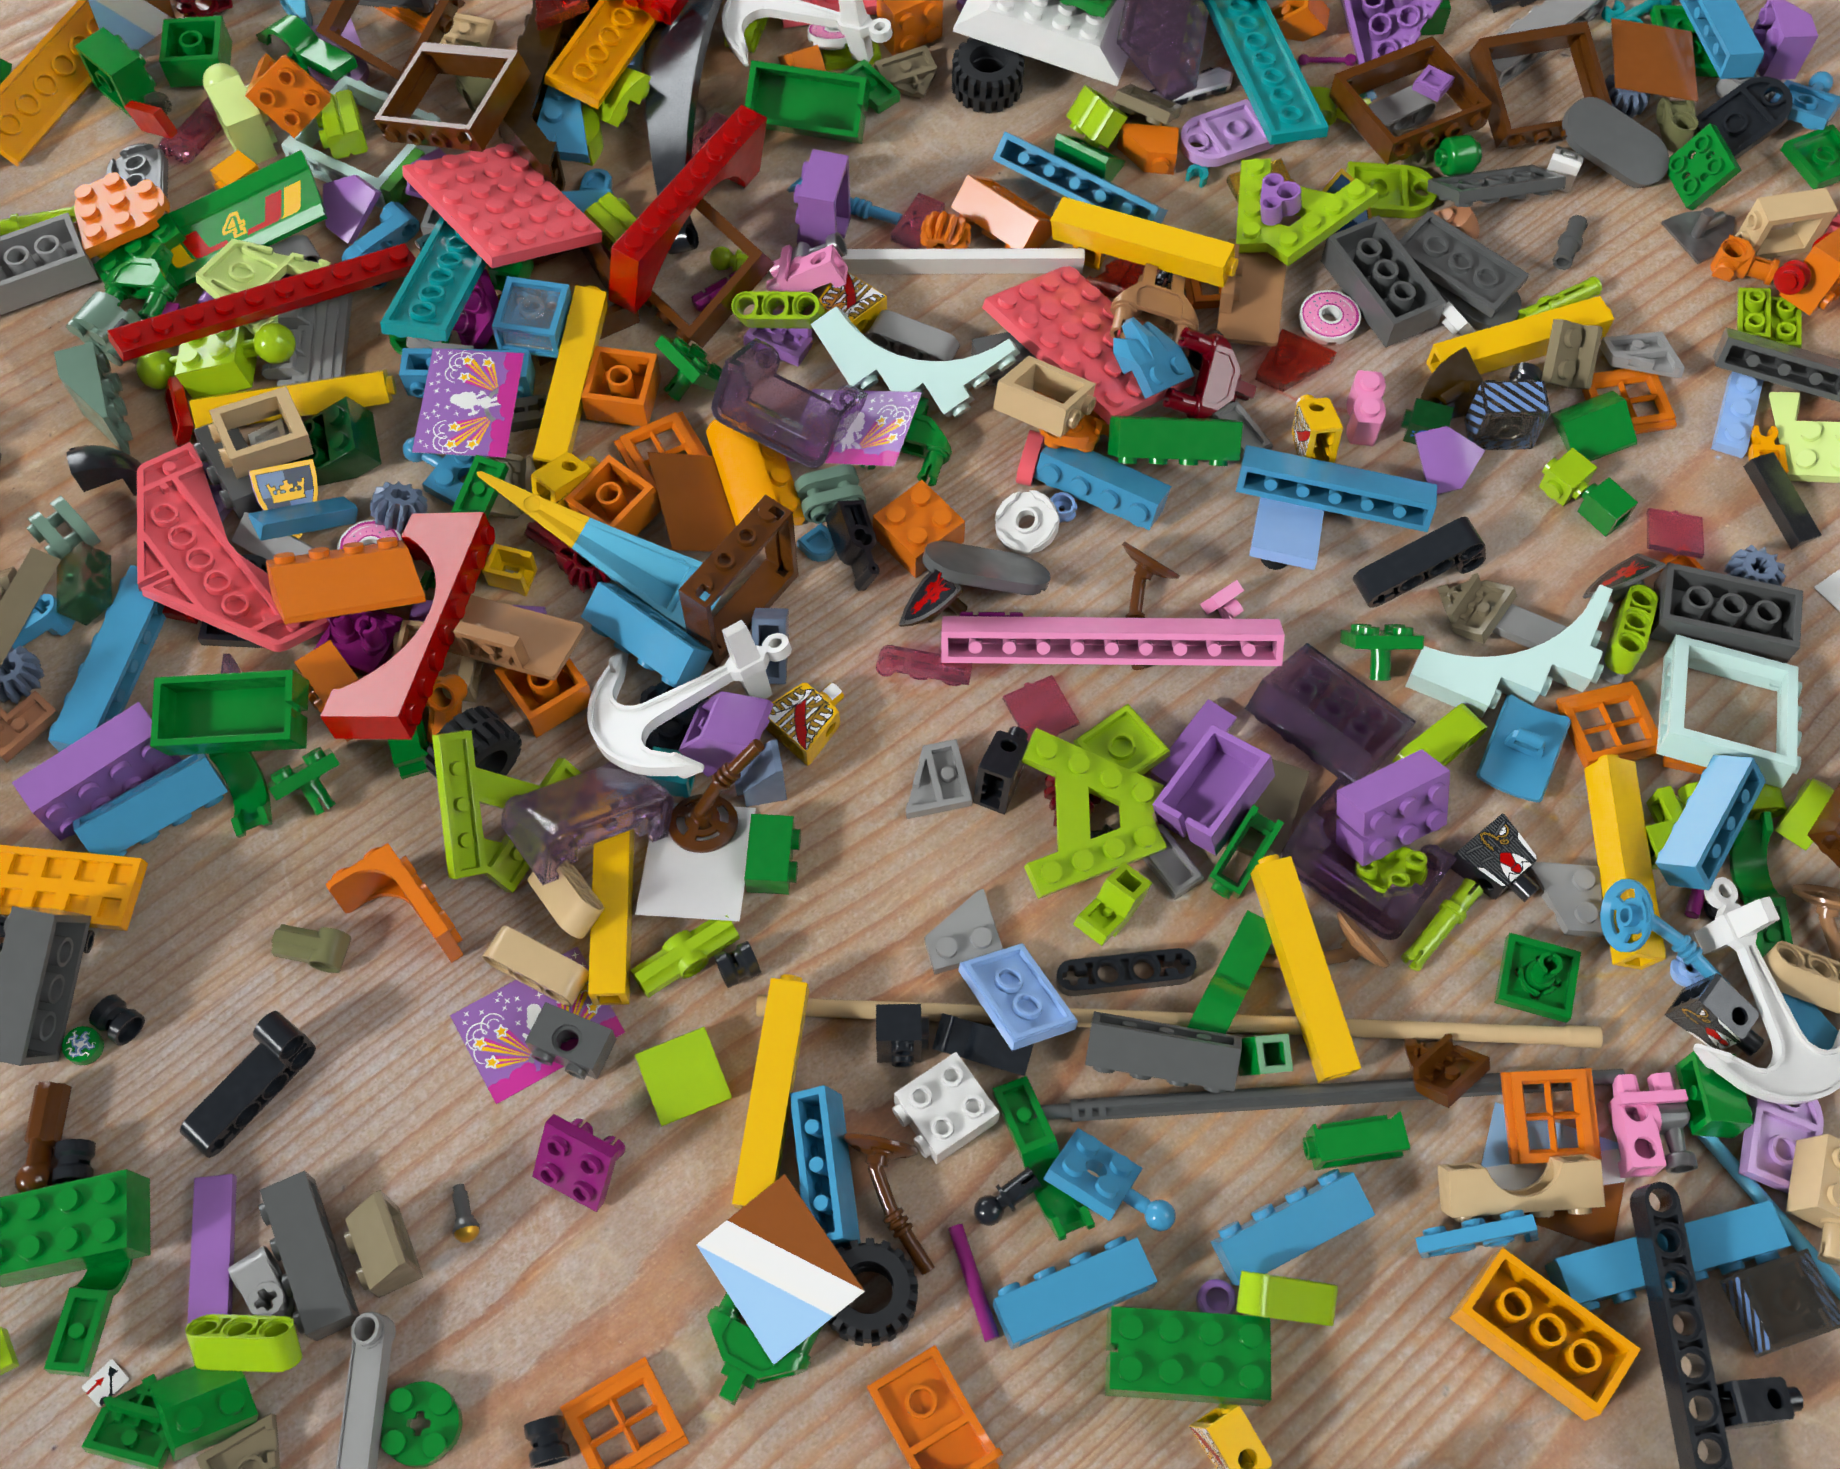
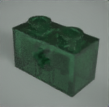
M81 542L62 558L57 566V613L87 626L112 605L111 555Z

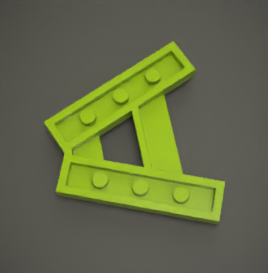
M1271 158L1241 160L1236 244H1240L1239 253L1268 252L1285 265L1290 266L1378 202V191L1357 178L1335 194L1300 186L1302 207L1294 215L1302 218L1291 226L1281 224L1269 226L1261 221L1260 199L1262 180L1272 170Z
M1036 728L1033 731L1021 762L1055 777L1058 852L1031 861L1024 866L1038 899L1116 870L1123 862L1129 865L1160 853L1167 848L1153 818L1154 808L1152 805L1160 795L1164 785L1041 729ZM1089 793L1119 806V829L1091 839Z
M472 730L432 735L448 878L459 879L484 874L505 892L513 893L588 781V778L565 758H557L540 785L477 768L475 765ZM480 803L520 814L501 842L484 838Z

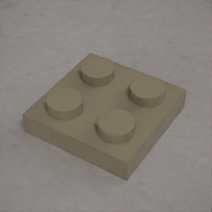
M1132 84L1118 89L1113 102L1120 104V110L1135 115L1136 112L1146 115V121L1158 126H1162L1163 123L1168 124L1178 118L1183 107L1178 103Z

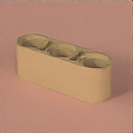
M551 849L547 850L527 879L557 924L565 932L576 938H584L604 910L602 902L572 862L559 852Z
M508 926L501 927L482 956L489 965L569 1007H572L589 980V971L585 967Z
M1785 941L1778 942L1763 957L1782 993L1840 1014L1839 961Z

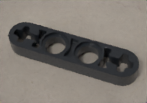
M1183 948L1072 959L1063 962L1059 966L1055 983L1058 990L1067 996H1083L1182 985L1192 979L1196 970V959L1190 951ZM1175 959H1179L1182 965H1188L1183 974L1178 973L1177 968H1166L1164 976H1160L1161 965L1159 960L1163 961L1162 968L1173 966ZM1139 962H1146L1152 966L1154 974L1150 978L1142 979L1135 974L1134 966ZM1103 966H1111L1117 971L1118 978L1111 983L1104 982L1099 978L1098 970ZM1087 968H1092L1091 980L1093 984H1088L1089 977L1079 978L1077 985H1071L1067 979L1063 980V978L1067 977L1068 971H1074L1076 977L1087 975Z

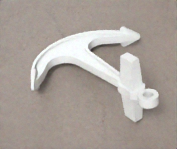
M727 0L722 13V26L727 44L745 67L749 66L748 49L744 38L745 29L750 23L763 17L837 28L842 35H845L852 59L860 61L865 59L868 63L873 57L872 41L876 43L886 42L892 37L893 32L891 22L888 19L878 18L872 21L870 15L866 12L863 0H838L840 12L802 0Z
M740 620L722 630L730 655L725 665L651 700L634 706H624L617 703L616 700L624 683L628 653L623 651L617 653L609 659V665L595 684L588 703V725L599 750L609 761L618 767L640 775L679 776L686 779L703 772L705 766L698 761L677 752L667 753L647 748L645 745L649 734L658 726L733 681H741L747 696L766 699L773 695L766 669L769 661H782L791 654L792 648L788 637L781 633H775L765 638L762 646H757L747 626Z
M1724 877L1715 879L1711 888L1704 890L1708 903L1718 909L1715 920L1696 931L1694 935L1699 946L1703 949V955L1718 951L1727 946H1730L1737 952L1771 1041L1773 1055L1771 1063L1767 1068H1758L1729 1052L1702 1044H1694V1052L1707 1068L1713 1069L1739 1090L1764 1101L1791 1105L1811 1102L1830 1095L1840 1088V1029L1830 1050L1818 1048L1809 1042L1802 1033L1756 946L1757 933L1780 919L1770 896L1741 906L1736 903L1738 891L1734 883Z

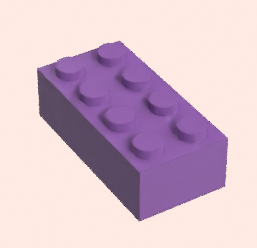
M137 702L19 777L12 784L31 812L62 841L66 837L76 834L73 828L74 820L182 761L180 755H166L150 747L152 718L143 706Z

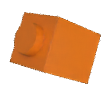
M1286 0L1271 8L1285 39L1304 42L1314 36H1319L1327 30L1330 9L1323 0Z
M818 45L801 48L778 56L781 65L826 71Z
M1124 123L1119 130L1117 148L1143 172L1174 175L1179 127Z

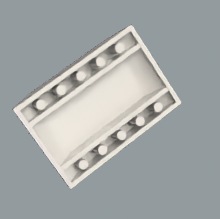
M967 0L954 25L953 32L1118 86L1140 28V22L1127 0H1117L1104 18L1091 16L1085 10L1073 5H1064L1059 0Z

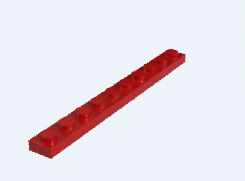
M405 243L110 329L107 330L108 339L124 362L407 276L416 258Z

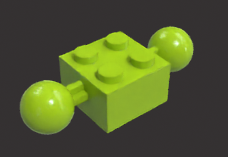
M267 323L255 335L246 327L239 326L180 344L177 356H173L165 350L140 356L137 360L136 371L139 379L146 386L153 389H165L169 377H177L193 399L252 388L257 356L269 363H283L294 354L296 341L291 330L280 323Z

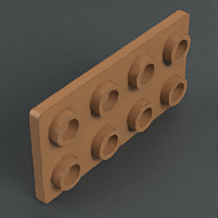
M1228 239L1229 243L1235 244V258H1238L1239 261L1235 275L1228 277L1221 290L1217 330L1223 334L1229 343L1276 347L1279 338L1286 265L1268 252L1239 253L1240 244H1236V239Z
M471 595L465 608V615L453 631L455 639L453 644L450 645L448 652L553 681L557 679L583 636L585 627L581 623Z

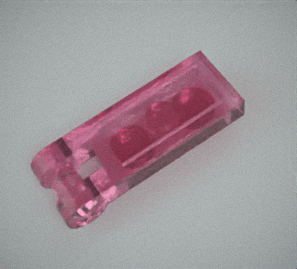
M209 96L177 129L178 133L171 139L166 137L161 139L159 148L162 149L166 156H175L177 161L186 165L190 164L223 129Z
M886 645L880 649L876 670L884 677L891 676L897 672L908 674L917 680H927L930 678L941 680L950 686H960L962 684L969 685L973 663H941V654Z

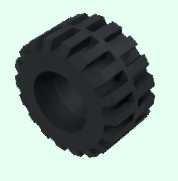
M968 38L967 43L962 42L958 49L955 50L952 59V92L955 94L956 100L963 102V106L967 109L973 108L975 112L985 111V113H991V111L996 110L998 113L1003 111L1004 107L1009 109L1013 106V102L1019 100L1023 90L1025 59L1022 54L974 38Z
M477 706L474 709L469 708L447 722L437 733L472 730L476 767L505 776L514 766L521 752L522 740L520 736L489 707ZM432 742L428 747L425 763L427 764V770L437 779Z
M866 1238L865 1243H858L856 1239L849 1242L850 1246L843 1249L841 1246L837 1251L854 1276L863 1272H876L886 1277L892 1286V1298L884 1309L871 1314L860 1313L848 1305L831 1318L828 1324L845 1341L850 1339L855 1341V1345L863 1347L864 1343H872V1347L879 1346L881 1341L888 1340L890 1342L896 1339V1334L900 1331L904 1332L908 1327V1322L914 1317L918 1302L917 1276L914 1274V1267L911 1261H907L904 1258V1252L899 1248L896 1250L891 1248L890 1242L882 1240L880 1244L875 1243L874 1238Z

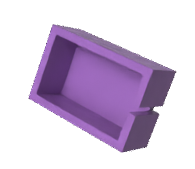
M813 149L809 162L804 161L802 183L801 185H796L794 192V203H798L795 223L800 224L797 233V244L798 242H805L811 248L825 244L826 237L836 232L840 233L845 239L851 220L849 156Z
M1211 725L1152 804L1158 824H1163L1165 828L1183 838L1188 834L1190 842L1217 856L1245 818L1252 805L1256 803L1275 777L1272 757L1245 741Z
M1421 749L1337 790V815L1340 818L1336 820V844L1358 861L1360 865L1365 866L1447 825L1450 770Z

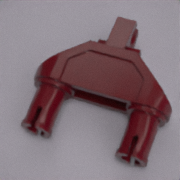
M1185 327L1179 337L1185 338V340L1179 339L1178 345L1202 353L1203 360L1194 395L1192 396L1170 387L1164 395L1165 398H1169V401L1163 400V407L1185 413L1188 418L1206 419L1229 402H1235L1236 398L1244 401L1254 398L1257 386L1241 380V368L1229 341L1223 335L1217 333L1206 335L1189 327Z

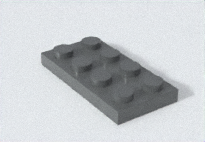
M1532 164L1428 179L1427 191L1438 195L1440 200L1455 202L1454 205L1457 207H1470L1476 201L1497 203L1503 197L1524 199L1526 194L1531 193L1535 195H1551L1552 190L1565 189L1566 176Z
M1430 211L1399 240L1428 278L1490 318H1493L1526 283L1529 276L1521 268Z

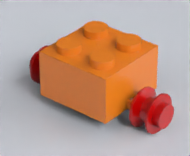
M1840 228L1833 232H1828L1817 239L1804 261L1790 260L1778 268L1774 274V285L1781 292L1779 295L1809 316L1819 308L1825 310L1833 300L1836 301L1840 297Z

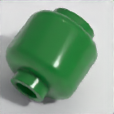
M1471 135L1446 137L1441 141L1439 148L1436 149L1434 161L1436 166L1446 176L1470 174L1481 162L1482 148L1480 143Z

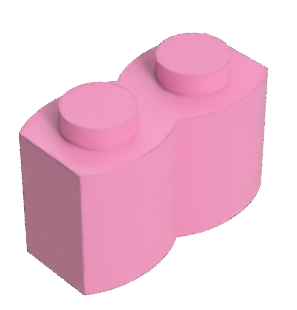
M1358 370L1355 375L1346 403L1347 412L1350 416L1346 434L1350 444L1373 446L1376 442L1386 414L1385 404L1382 400L1385 392V379L1381 372Z

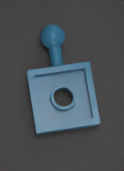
M1825 71L1815 73L1809 80V87L1786 80L1784 84L1789 88L1793 99L1788 120L1802 123V126L1807 129L1824 130L1840 108V96L1828 93L1833 86L1831 74ZM1776 93L1770 100V103L1780 101L1782 99L1781 95Z
M415 437L407 439L403 445L404 456L411 462L424 461L435 467L422 483L424 491L453 507L463 485L460 479L468 474L475 456L446 454L443 458L438 454L412 453Z
M1079 1128L1076 1129L1044 1177L1045 1181L1108 1221H1111L1121 1203L1125 1202L1145 1214L1146 1223L1153 1230H1168L1175 1222V1210L1169 1202L1165 1200L1150 1201L1131 1188L1142 1171V1167ZM1087 1170L1095 1172L1099 1177L1093 1176Z

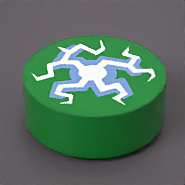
M88 1026L74 1028L65 1036L62 1042L64 1056L72 1063L80 1066L95 1062L104 1050L103 1037Z

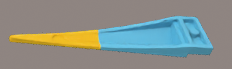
M477 471L480 479L629 593L687 632L678 590L703 562L592 519L483 471ZM704 591L700 599L706 601L710 594ZM718 598V599L714 602V604L711 606V611L714 609V607H715V605L717 604L719 598Z

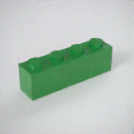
M1111 416L1108 455L1118 457V463L1137 464L1138 458H1149V464L1167 465L1168 459H1179V464L1198 465V460H1209V465L1228 466V461H1240L1243 422L1231 419Z

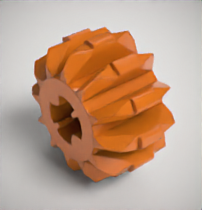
M932 211L930 215H926L920 229V243L926 246V249H967L971 241V226L965 223L964 218L955 216V213L948 214L946 211H942V213Z

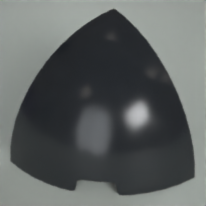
M100 445L77 446L69 449L70 451L67 452L71 474L83 492L123 479L133 496L137 495V469L142 463L134 457L115 448Z

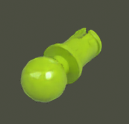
M721 246L712 250L710 263L719 271L733 267L734 272L742 266L749 256L742 253L740 249H737L735 255H733L730 249Z

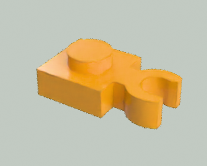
M1754 426L1750 437L1752 445L1747 451L1749 461L1755 457L1774 452L1786 474H1788L1785 446L1775 445L1774 443L1778 436L1776 426L1770 427L1767 436H1763L1759 432V426Z

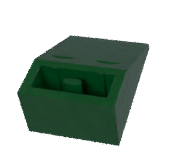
M344 397L303 422L314 454L288 462L293 463L313 459L318 486L355 479L382 464L373 412L349 397Z

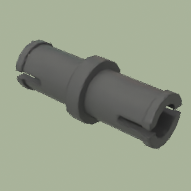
M1581 215L1570 217L1565 232L1558 239V249L1552 260L1556 268L1566 270L1572 266L1575 254L1580 251L1583 245L1582 237L1588 226L1585 217Z

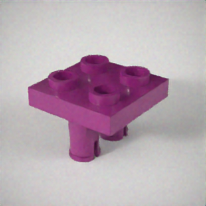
M486 269L483 270L453 328L454 331H457L462 345L474 346V349H483L488 344L493 334L492 324L499 305V299Z
M382 610L329 617L326 619L330 625L314 649L331 640L352 671L366 676L387 662L394 651V635L396 632H400L402 621L405 619Z
M553 1114L545 1122L532 1177L597 1212L605 1203L615 1163L625 1153V1145L618 1139L612 1146L611 1144L615 1140L614 1136H607L604 1141L594 1136L593 1128L587 1121L579 1128L583 1123V1119L577 1118L570 1123Z

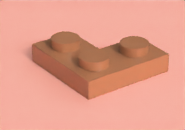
M34 691L9 713L0 707V757L6 763L57 721L60 715L38 692Z

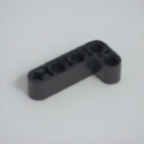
M1460 517L1365 566L1353 576L1352 580L1369 608L1378 607L1454 567L1458 569L1460 574L1475 570L1486 559L1485 544L1469 518Z
M278 1011L270 1012L259 1021L253 1031V1036L260 1044L198 1105L180 1127V1133L208 1158L219 1154L310 1061L315 1053L316 1047L311 1040Z

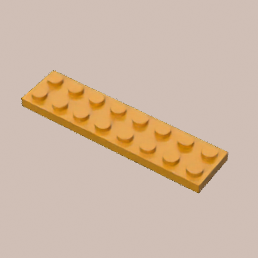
M0 845V915L8 916L12 906L54 908L92 916L90 928L127 931L148 863L142 858Z

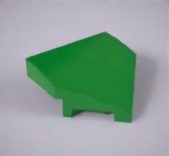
M155 1374L142 1379V1384L116 1397L108 1396L103 1399L106 1406L101 1408L82 1445L85 1452L146 1469H163L170 1454V1449L149 1389L150 1383L158 1381Z

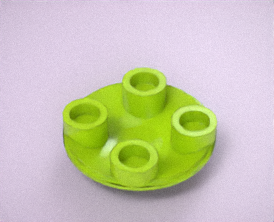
M1403 846L1365 866L1360 865L1356 861L1355 872L1358 879L1374 891L1392 895L1405 894L1418 889L1425 882L1428 875L1427 856L1420 851H1414Z

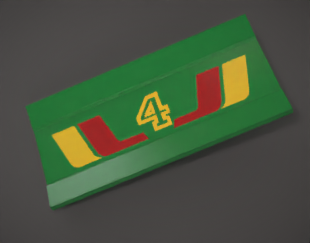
M299 150L169 213L178 224L186 240L170 250L174 255L168 272L174 277L178 288L181 289L196 282V273L232 239L269 247L327 219L324 204L303 151Z

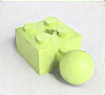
M216 63L208 67L203 76V85L235 151L239 150L256 164L278 156L273 145L278 142L271 126L265 125L269 121L268 116L245 96L249 85L245 86L238 71L225 63Z

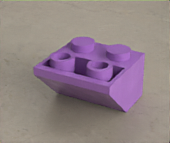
M1767 0L1765 6L1761 8L1758 19L1753 27L1754 35L1764 50L1763 61L1758 66L1760 77L1766 76L1778 80L1795 79L1818 38L1811 14L1786 0Z
M724 691L717 693L698 705L679 752L688 758L702 763L705 766L702 773L707 777L713 775L725 762H731L754 739L760 740L762 732L770 722L768 717L774 704L768 699Z

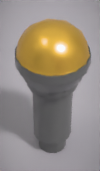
M457 1184L453 1186L454 1193L452 1194L456 1214L452 1232L458 1241L469 1243L478 1236L480 1225L471 1214L468 1192L465 1190L464 1184Z

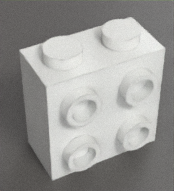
M957 1052L894 1093V1104L896 1106L892 1108L900 1124L903 1127L909 1125L917 1137L913 1140L920 1153L925 1158L931 1156L936 1164L998 1123L1000 1113Z

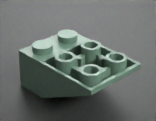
M93 342L54 352L58 376L82 414L121 451L131 454L128 441L133 440L128 423L124 422L123 416L128 415L124 400L122 397H119L118 393L123 391V387L116 372L111 373V366L106 354H100Z

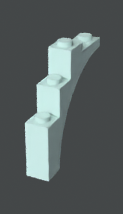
M837 306L811 324L851 388L856 390L862 388L865 391L879 381L877 377L880 375L890 391L922 392V397L924 395L923 390L927 388L942 413L947 417L954 415L957 418L966 413L971 408L969 404L975 400L969 388L973 386L974 389L983 386L990 380L988 375L998 368L1000 371L1009 368L1017 361L1015 357L1020 354L1016 345L1010 339H1007L992 349L964 359L950 361L911 359L887 351L873 343L861 333L845 312Z
M1599 585L1584 612L1569 627L1545 643L1524 651L1500 656L1473 657L1441 652L1424 646V649L1420 651L1405 687L1454 707L1464 703L1480 718L1483 717L1488 708L1495 709L1501 693L1506 695L1513 694L1520 700L1533 705L1539 695L1546 696L1552 680L1583 692L1590 682L1597 683L1604 668V665L1599 663L1603 651L1596 648L1602 635V631L1597 630L1600 620L1606 622L1612 610L1613 603L1608 602L1613 589Z

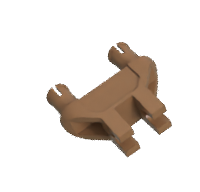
M1146 263L1143 275H1140L1138 283L1121 292L1112 301L1110 309L1114 319L1110 330L1111 337L1117 338L1118 330H1120L1119 338L1126 339L1122 325L1127 319L1132 317L1142 325L1149 321L1160 330L1171 333L1173 335L1172 340L1177 344L1179 339L1185 340V338L1179 337L1185 327L1198 331L1196 312L1183 293L1186 277L1173 274L1171 284L1169 283L1167 288L1155 285L1158 267ZM1181 347L1187 358L1189 356L1190 350L1188 348Z

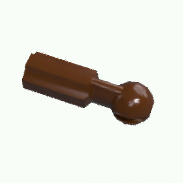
M45 1081L38 1082V1085L35 1086L24 1139L29 1144L26 1163L18 1169L15 1175V1188L19 1193L54 1185L52 1183L53 1169L50 1165L55 1143L62 1140L72 1089L71 1086L65 1083Z

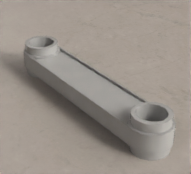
M363 1313L352 1324L351 1336L353 1340L336 1469H377L391 1347L396 1334V1327L393 1321L380 1313Z

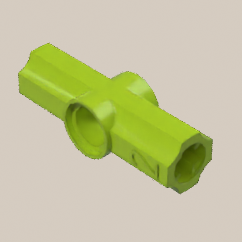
M708 920L692 931L683 930L670 937L662 946L661 951L631 969V973L643 993L649 998L680 977L686 979L700 972L708 964L711 957L740 939V936L732 921Z

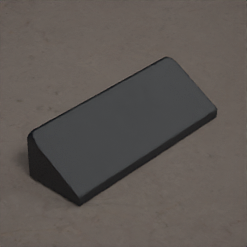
M1774 452L1755 457L1743 466L1791 550L1822 536Z

